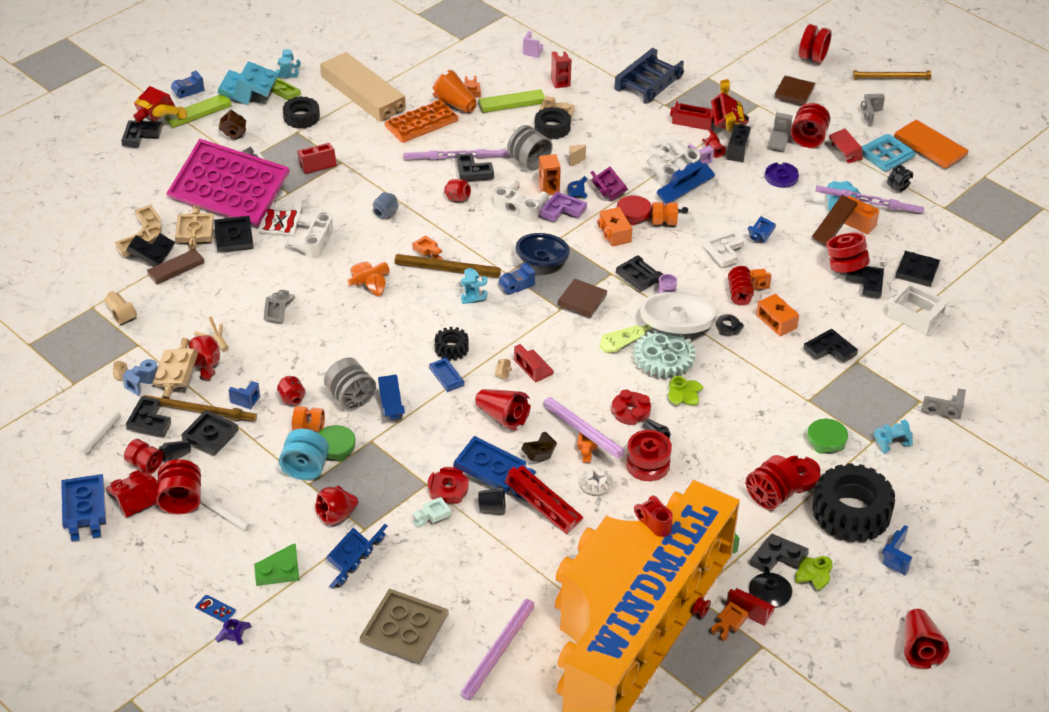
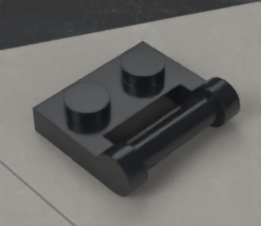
M639 255L616 267V273L640 292L656 282L659 283V278L663 275L662 272H657L644 262V259Z

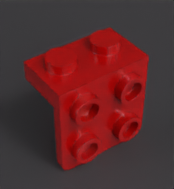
M133 471L129 474V477L123 480H114L110 483V486L106 487L107 492L117 498L125 517L157 503V481L155 477L144 471Z

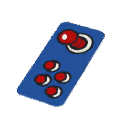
M204 595L195 605L196 609L223 623L229 620L236 612L235 608L209 595Z

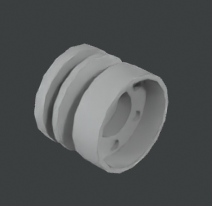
M529 125L517 128L507 144L509 155L531 170L539 168V156L551 155L553 150L551 140Z
M351 357L336 361L330 366L324 377L325 387L348 410L364 406L372 398L376 390L375 380L356 359Z

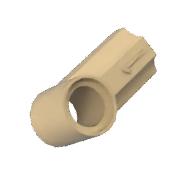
M111 291L104 298L105 304L112 311L114 319L119 325L137 317L133 304L131 302L127 303L119 292Z

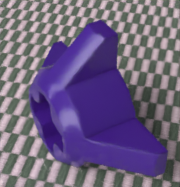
M229 619L223 624V629L215 637L217 643L225 639L236 641L239 646L243 644L241 638L243 632L252 626L249 622Z

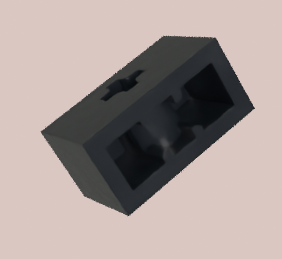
M734 124L728 144L727 160L744 162L750 140L751 126Z

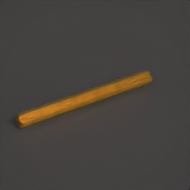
M396 254L394 262L397 265L464 273L466 269L473 268L480 276L499 278L501 275V268L495 266Z

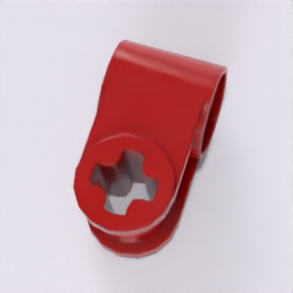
M652 495L648 501L634 506V513L638 520L644 523L656 536L666 537L671 534L673 513L658 497Z

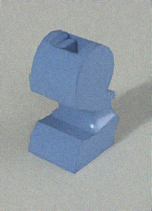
M147 359L142 361L140 366H134L131 370H126L123 375L125 389L139 396L142 390L141 383H153L158 369L157 362Z

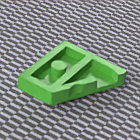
M296 543L254 564L256 586L300 581Z

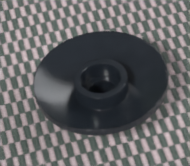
M761 573L751 580L749 593L774 605L775 608H779L790 601L792 587L789 581L779 574Z

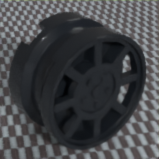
M897 165L889 174L887 185L895 188L898 192H903L911 184L910 178H913L914 173L902 165Z

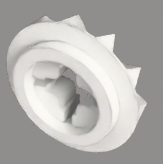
M591 467L589 471L584 470L583 475L580 476V486L587 493L594 495L603 494L612 487V476L608 474L607 470L602 471L600 467L598 470H594ZM594 477L599 480V484L593 480Z

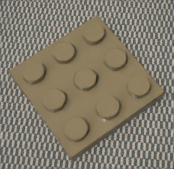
M389 588L360 635V642L421 664L449 615L448 609Z

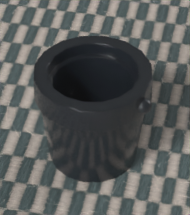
M498 485L497 488L478 492L480 512H499L501 515L506 513L504 486Z

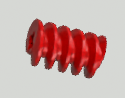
M736 266L728 273L731 299L734 304L739 306L749 304L754 296L751 272L746 266Z

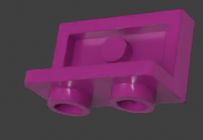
M611 166L598 175L593 170L590 172L593 177L591 179L592 183L596 188L600 187L599 191L604 198L608 197L611 202L628 190Z

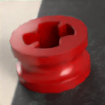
M700 596L693 607L692 614H699V617L703 619L710 609L711 601H705L704 597Z

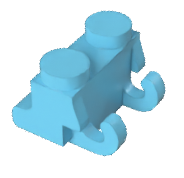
M284 49L282 51V58H278L277 63L280 65V70L276 69V72L279 73L278 78H296L299 75L297 68L300 67L301 61L297 59V64L293 63L294 55L290 49Z
M473 268L466 269L464 271L465 278H461V286L465 288V294L461 295L462 304L485 300L488 297V292L482 290L483 295H479V287L487 285V277L482 276V281H478L479 274Z
M906 419L901 420L900 423H896L892 427L888 424L883 425V428H878L874 432V437L881 446L882 453L890 451L888 444L892 443V439L904 437L906 440L902 442L903 447L913 446V433L910 431V426Z

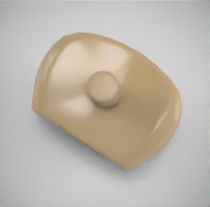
M509 359L498 360L495 371L496 377L508 378L509 371H512Z
M115 361L113 364V376L116 380L121 381L126 370H128L127 363Z

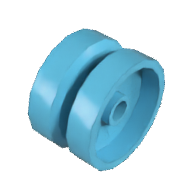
M308 429L293 430L288 433L279 456V466L286 474L299 480L315 479L320 476L329 452V444L323 436L315 431Z

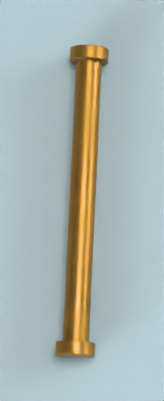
M853 70V80H857V78H926V80H930L931 70L926 72H858Z

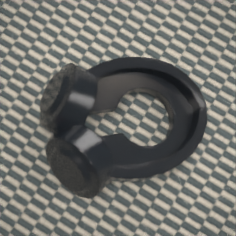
M724 314L717 319V327L723 335L737 334L744 328V324L734 315ZM723 320H732V326L724 324Z

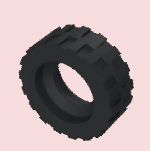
M306 96L289 99L283 105L284 122L288 126L297 129H305L316 125L320 120L319 103L313 98ZM298 111H308L305 114H295Z
M559 107L540 109L535 114L534 129L551 140L563 138L571 130V115ZM554 121L560 124L550 125L546 124V122Z

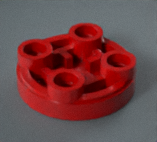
M625 196L617 203V207H620L630 225H637L638 222L651 217L652 205L649 200L642 196Z

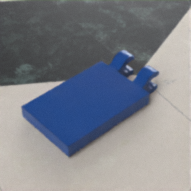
M473 436L453 463V467L494 488H497L498 485L504 486L505 493L511 490L514 496L520 499L522 496L505 483L508 471L513 467L518 469L523 465L533 475L536 474L534 469L526 467V461L476 436Z
M103 474L61 480L62 524L64 529L69 528L71 541L80 540L79 526L90 525L92 538L101 537L100 523H106Z

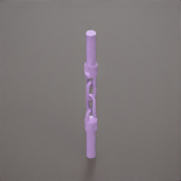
M429 150V152H403V159L437 160L456 158V154L476 153L473 157L477 158L510 155L507 150Z
M819 185L815 189V192L838 197L841 195L848 197L853 194L856 195V199L862 202L887 206L890 209H901L920 214L924 212V207L902 203L894 199L887 200L880 197L858 194L850 190H839ZM872 199H877L880 201L879 203L872 202Z

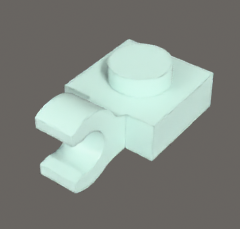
M439 497L424 503L422 510L415 511L413 515L416 519L413 520V523L416 527L423 526L429 519L432 523L450 517L451 510L444 500Z

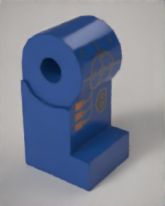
M197 70L193 71L190 77L173 81L171 89L178 98L205 91L203 77Z
M526 262L521 265V269L503 274L498 283L507 294L520 292L535 286V271Z

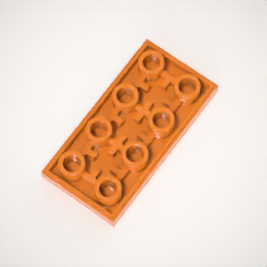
M436 100L431 104L421 106L418 109L408 111L403 115L385 121V127L401 143L457 122L458 115L443 101Z
M917 119L894 134V137L900 142L946 169L967 156L969 152L968 149Z

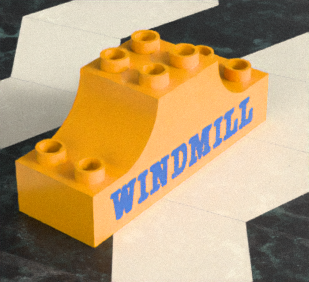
M693 480L683 494L675 491L667 503L666 507L673 513L672 532L666 537L656 536L641 521L619 520L607 515L596 530L590 527L585 529L578 543L579 553L574 559L568 556L565 557L556 573V581L562 583V588L556 597L554 605L556 609L561 611L560 630L577 643L569 641L562 649L557 663L558 667L564 669L556 689V693L563 697L562 712H629L693 616L692 610L697 599L700 596H706L731 558L740 504L739 499Z

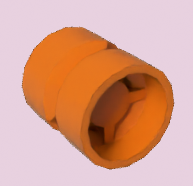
M652 202V225H662L663 222H666L667 225H677V202H669L666 205L663 202Z
M295 406L292 415V430L308 429L318 433L324 428V409L311 408L309 410L308 407Z

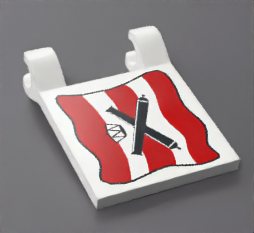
M295 199L294 209L275 207L276 203L273 200L262 219L259 234L294 237L298 216L303 210L302 199Z

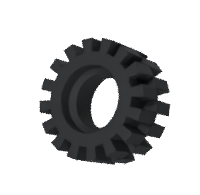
M445 327L443 331L439 330L438 334L436 333L434 338L435 353H437L438 357L441 356V359L446 357L449 361L451 359L457 361L458 357L461 360L463 355H467L469 351V337L467 332L464 333L463 329L459 331L458 327L455 329L449 327L447 330Z

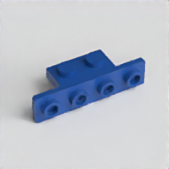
M700 160L694 164L691 162L682 171L679 169L674 172L670 183L658 189L656 194L665 204L673 202L714 178L715 173L706 163L702 164Z
M384 524L369 541L354 527L326 556V559L341 572L329 585L330 588H333L336 584L341 586L349 577L346 574L349 569L354 571L361 563L359 558L362 555L366 558L374 549L371 545L374 542L378 544L385 537L386 534L383 531L388 525Z

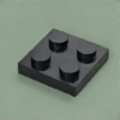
M250 215L214 219L218 252L254 248Z
M905 250L895 278L931 287L940 260Z
M205 410L181 434L183 441L188 440L191 445L215 455L239 429L238 424Z

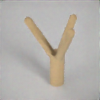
M209 316L208 319L215 334L212 337L217 340L222 352H225L229 347L222 338L223 324L220 323L217 330L213 318ZM194 331V334L198 336L208 335L202 332Z

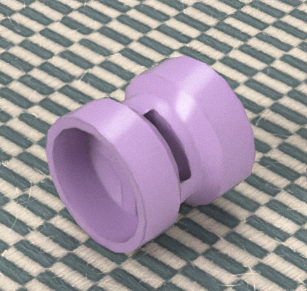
M672 274L661 275L659 278L658 294L676 292L677 277Z

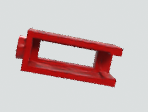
M676 101L674 107H671L670 117H672V124L711 130V125L714 123L712 109L678 103V101Z

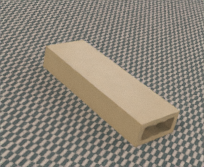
M344 52L320 63L321 77L379 122L406 110L405 95L349 53Z

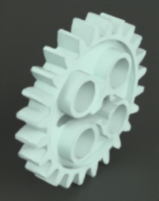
M654 330V334L647 332V337L641 335V340L637 339V344L634 345L635 363H639L638 368H644V373L651 371L650 376L656 373L658 378L661 375H665V378L668 379L669 375L675 377L676 373L682 376L683 371L689 372V368H692L693 363H695L696 349H694V344H690L691 339L685 340V335L678 336L679 333L672 334L665 331L658 333L657 330Z

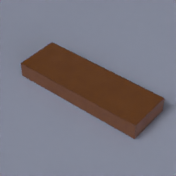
M841 195L812 235V238L826 246L828 240L836 236L858 205L857 202Z
M193 249L148 269L147 274L157 285L205 262L199 252Z

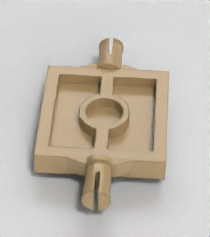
M196 205L193 206L192 213L178 214L175 232L176 243H189V249L192 250V247L196 249L197 242H212L214 214L200 213L199 205H197V209Z
M182 338L178 349L164 350L152 383L157 388L165 387L162 398L170 399L171 393L175 388L187 387L198 355L195 349H187L190 342L187 338Z

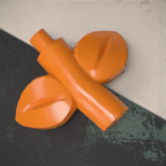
M364 261L350 268V271L353 273L352 278L347 280L350 286L366 284L373 294L379 297L383 294L386 286L383 276L390 273V268L386 262L372 267L369 262Z

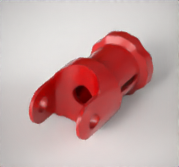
M709 130L710 136L706 140L702 139L706 147L710 145L714 148L713 157L719 158L725 154V146L720 144L718 136L712 130Z

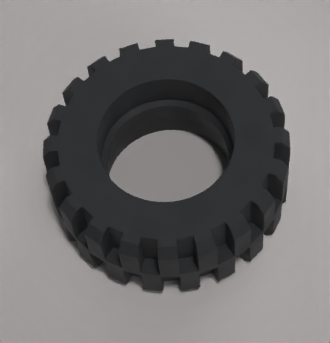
M847 463L846 466L840 464L835 466V469H828L820 476L816 484L812 504L815 520L818 521L819 526L822 529L825 528L829 535H835L839 540L847 539L848 542H855V540L866 542L867 539L877 538L878 535L883 534L886 528L889 527L895 505V491L891 483L885 480L886 477L881 473H876V470L871 467L866 468L862 464L856 466L853 463ZM855 498L863 501L868 506L862 508L851 507L842 503L839 499Z

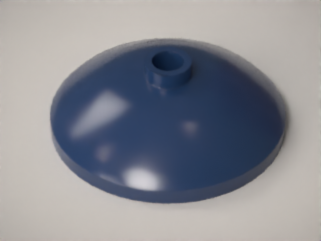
M531 233L518 239L515 251L524 262L532 266L548 268L565 262L569 257L570 248L558 236L548 233Z

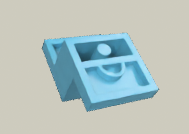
M248 61L241 74L228 70L217 93L248 105L255 92L268 96L279 73Z

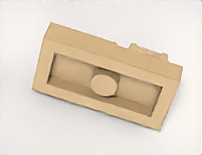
M545 96L540 107L541 110L548 107L562 108L571 115V119L575 112V105L557 103L555 97Z

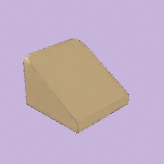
M586 144L569 146L570 166H574L586 159Z

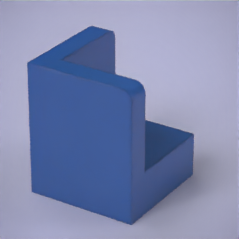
M251 381L246 389L230 387L228 390L230 403L250 410L260 398L259 383Z

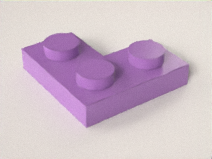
M556 192L541 208L540 216L554 222L563 212L579 218L587 209V202Z

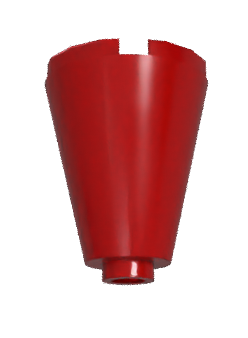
M482 389L475 396L478 408L510 430H517L518 428L516 427L524 425L531 409V404H528L527 398L530 399L529 396L521 391Z
M917 608L909 611L906 615L904 655L908 663L918 669H930L931 665L936 663L938 665L942 664L948 658L950 652L948 641L925 610Z

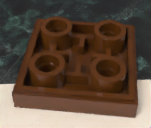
M784 75L774 97L782 101L804 105L808 102L816 83Z
M574 278L558 299V305L591 317L607 296V290Z

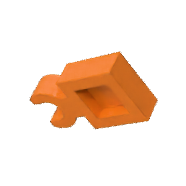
M465 76L464 84L474 97H481L480 82H477V77L474 76L473 80H469Z
M730 601L717 617L720 623L712 626V635H715L718 631H723L720 637L722 641H725L729 636L728 632L730 629L736 632L749 617L748 612Z

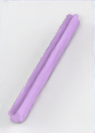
M552 397L544 400V407L616 459L624 455L622 447Z
M525 599L461 690L463 698L471 700L533 611L535 603L532 600Z

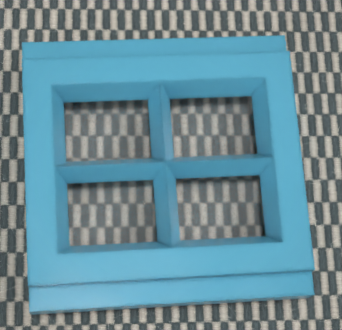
M885 134L861 146L862 155L883 171H888L916 155L911 148L890 134Z

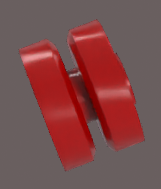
M808 24L800 42L799 57L808 60L812 56L813 62L821 64L830 47L832 30L824 27L819 30L817 25Z
M862 233L840 234L831 238L826 243L828 255L831 256L829 258L831 269L835 272L857 271L870 263L869 252L866 249V237Z
M642 430L633 434L628 440L626 468L634 478L641 481L652 482L665 477L670 470L672 444L669 438L655 430Z

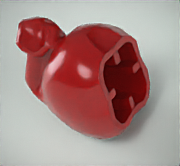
M210 335L196 336L188 344V349H195L198 352L194 367L201 369V377L211 380V377L216 373L213 367L220 360L219 344Z
M339 485L326 487L317 495L315 510L324 524L335 525L345 520L358 505V498L346 492Z

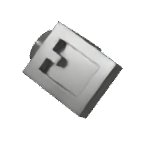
M884 93L864 94L860 107L861 111L864 112V120L867 121L869 127L873 126L874 111H883Z
M776 112L774 129L768 148L785 150L791 132L793 115Z
M278 290V292L266 297L264 320L283 322L285 304L294 299L295 294H290L288 290Z
M958 388L956 396L952 395L951 400L924 396L921 411L961 419L966 389Z

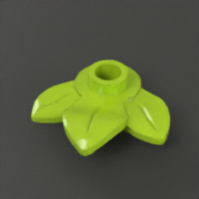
M675 376L669 382L670 391L668 397L674 405H679L681 402L690 406L699 404L697 392L701 391L704 387L695 380L687 381L682 376Z
M819 556L817 558L806 557L801 565L797 567L799 569L795 575V582L812 581L816 590H821L830 581V573L833 569L832 560L827 556Z

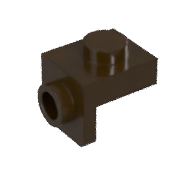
M542 432L538 441L523 443L521 450L532 461L546 460L551 458L557 442L547 432Z

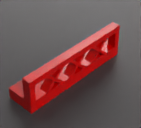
M523 465L518 469L513 467L508 471L505 483L566 535L583 520L584 517Z

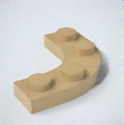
M148 205L135 210V215L142 224V229L135 235L152 244L159 233L162 232V225L158 213L152 205ZM135 235L115 242L116 248L122 257L132 255L126 249Z

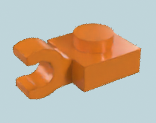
M426 235L412 243L413 250L421 255L427 256L429 254L431 258L443 260L439 255L442 253V250L438 247V243Z
M579 432L577 447L578 450H581V455H583V463H591L592 450H598V445Z

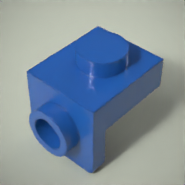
M760 216L753 227L749 225L747 229L754 241L765 243L776 228V224Z

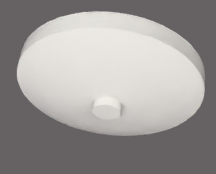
M664 292L652 295L642 302L641 317L648 325L658 330L688 334L710 328L715 323L716 309L711 302L697 295L682 292Z

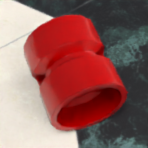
M134 439L125 449L124 460L132 466L152 474L160 467L163 461V452L140 439Z

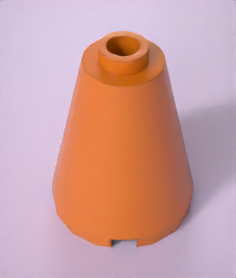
M448 70V74L440 75L432 87L434 90L432 95L436 99L466 113L474 111L477 106V100L457 73L453 70Z

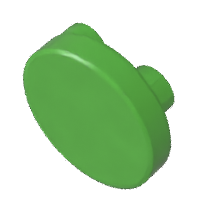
M818 419L810 424L807 438L809 443L815 447L814 450L819 454L842 451L847 443L848 431L843 424L836 420Z
M332 425L318 432L329 444L328 459L342 462L355 448V435L345 426Z

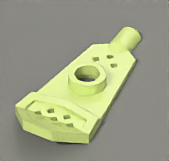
M648 324L641 327L635 325L603 334L600 348L604 353L617 352L622 347L641 338V335L645 336V332L652 328Z

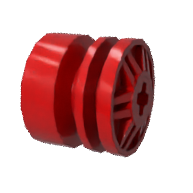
M806 103L800 106L791 127L792 139L798 145L806 148H814L821 145L825 140L831 117L829 111L817 103Z
M773 455L764 461L760 467L755 468L754 471L747 475L745 485L751 498L765 509L773 510L782 504L786 498H789L799 490L801 478L796 467L788 459L780 455Z
M175 459L165 462L160 466L158 470L156 501L162 510L178 515L193 512L199 507L201 502L202 474L198 465L188 460Z

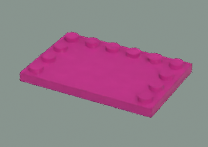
M199 138L166 194L169 198L193 206L196 205V207L199 205L202 209L228 218L250 215L251 225L258 227L287 178L290 169L289 167Z

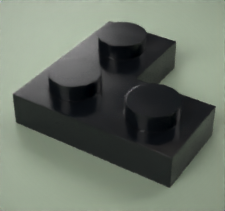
M128 120L121 139L122 146L139 147L142 136L159 137L162 130V122L142 121L138 123L136 120Z
M473 153L456 154L460 179L470 181L494 178L492 162L475 164Z
M159 233L151 244L135 235L126 251L155 267L164 261L173 248L175 241Z
M865 266L857 271L846 272L845 280L864 283L862 295L881 298L884 268Z
M832 328L804 343L803 347L816 360L831 352L843 363L858 353V349Z
M141 396L126 422V429L164 437L172 423L171 417L156 414L161 406L159 399Z
M771 533L750 559V566L770 573L779 560L799 567L808 556L809 548Z

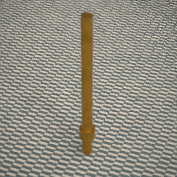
M144 395V397L159 399L161 406L197 412L208 410L216 415L231 417V419L239 421L241 419L256 421L257 413L245 412L239 408L227 409Z

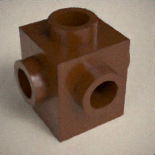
M230 109L220 118L219 129L226 136L235 140L246 132L247 120Z

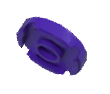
M775 162L766 168L765 179L772 186L788 188L798 182L799 171L792 164L786 162L778 164V162Z

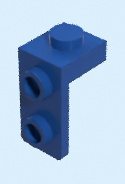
M394 374L378 377L383 416H389V419L401 418L400 414L405 413L404 405L401 403L398 376Z
M906 525L900 531L896 530L891 544L887 543L882 551L884 555L882 564L903 575L908 573L912 561V556L898 550L906 539L908 526Z

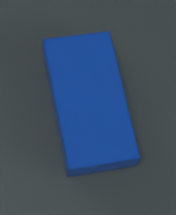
M446 357L429 364V369L447 393L464 386V380Z

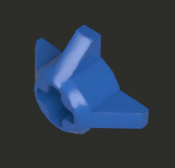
M585 176L579 181H572L568 184V196H580L586 199L588 195L584 192V183L587 181Z

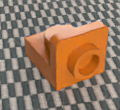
M765 269L750 270L753 290L770 288L771 273H766Z

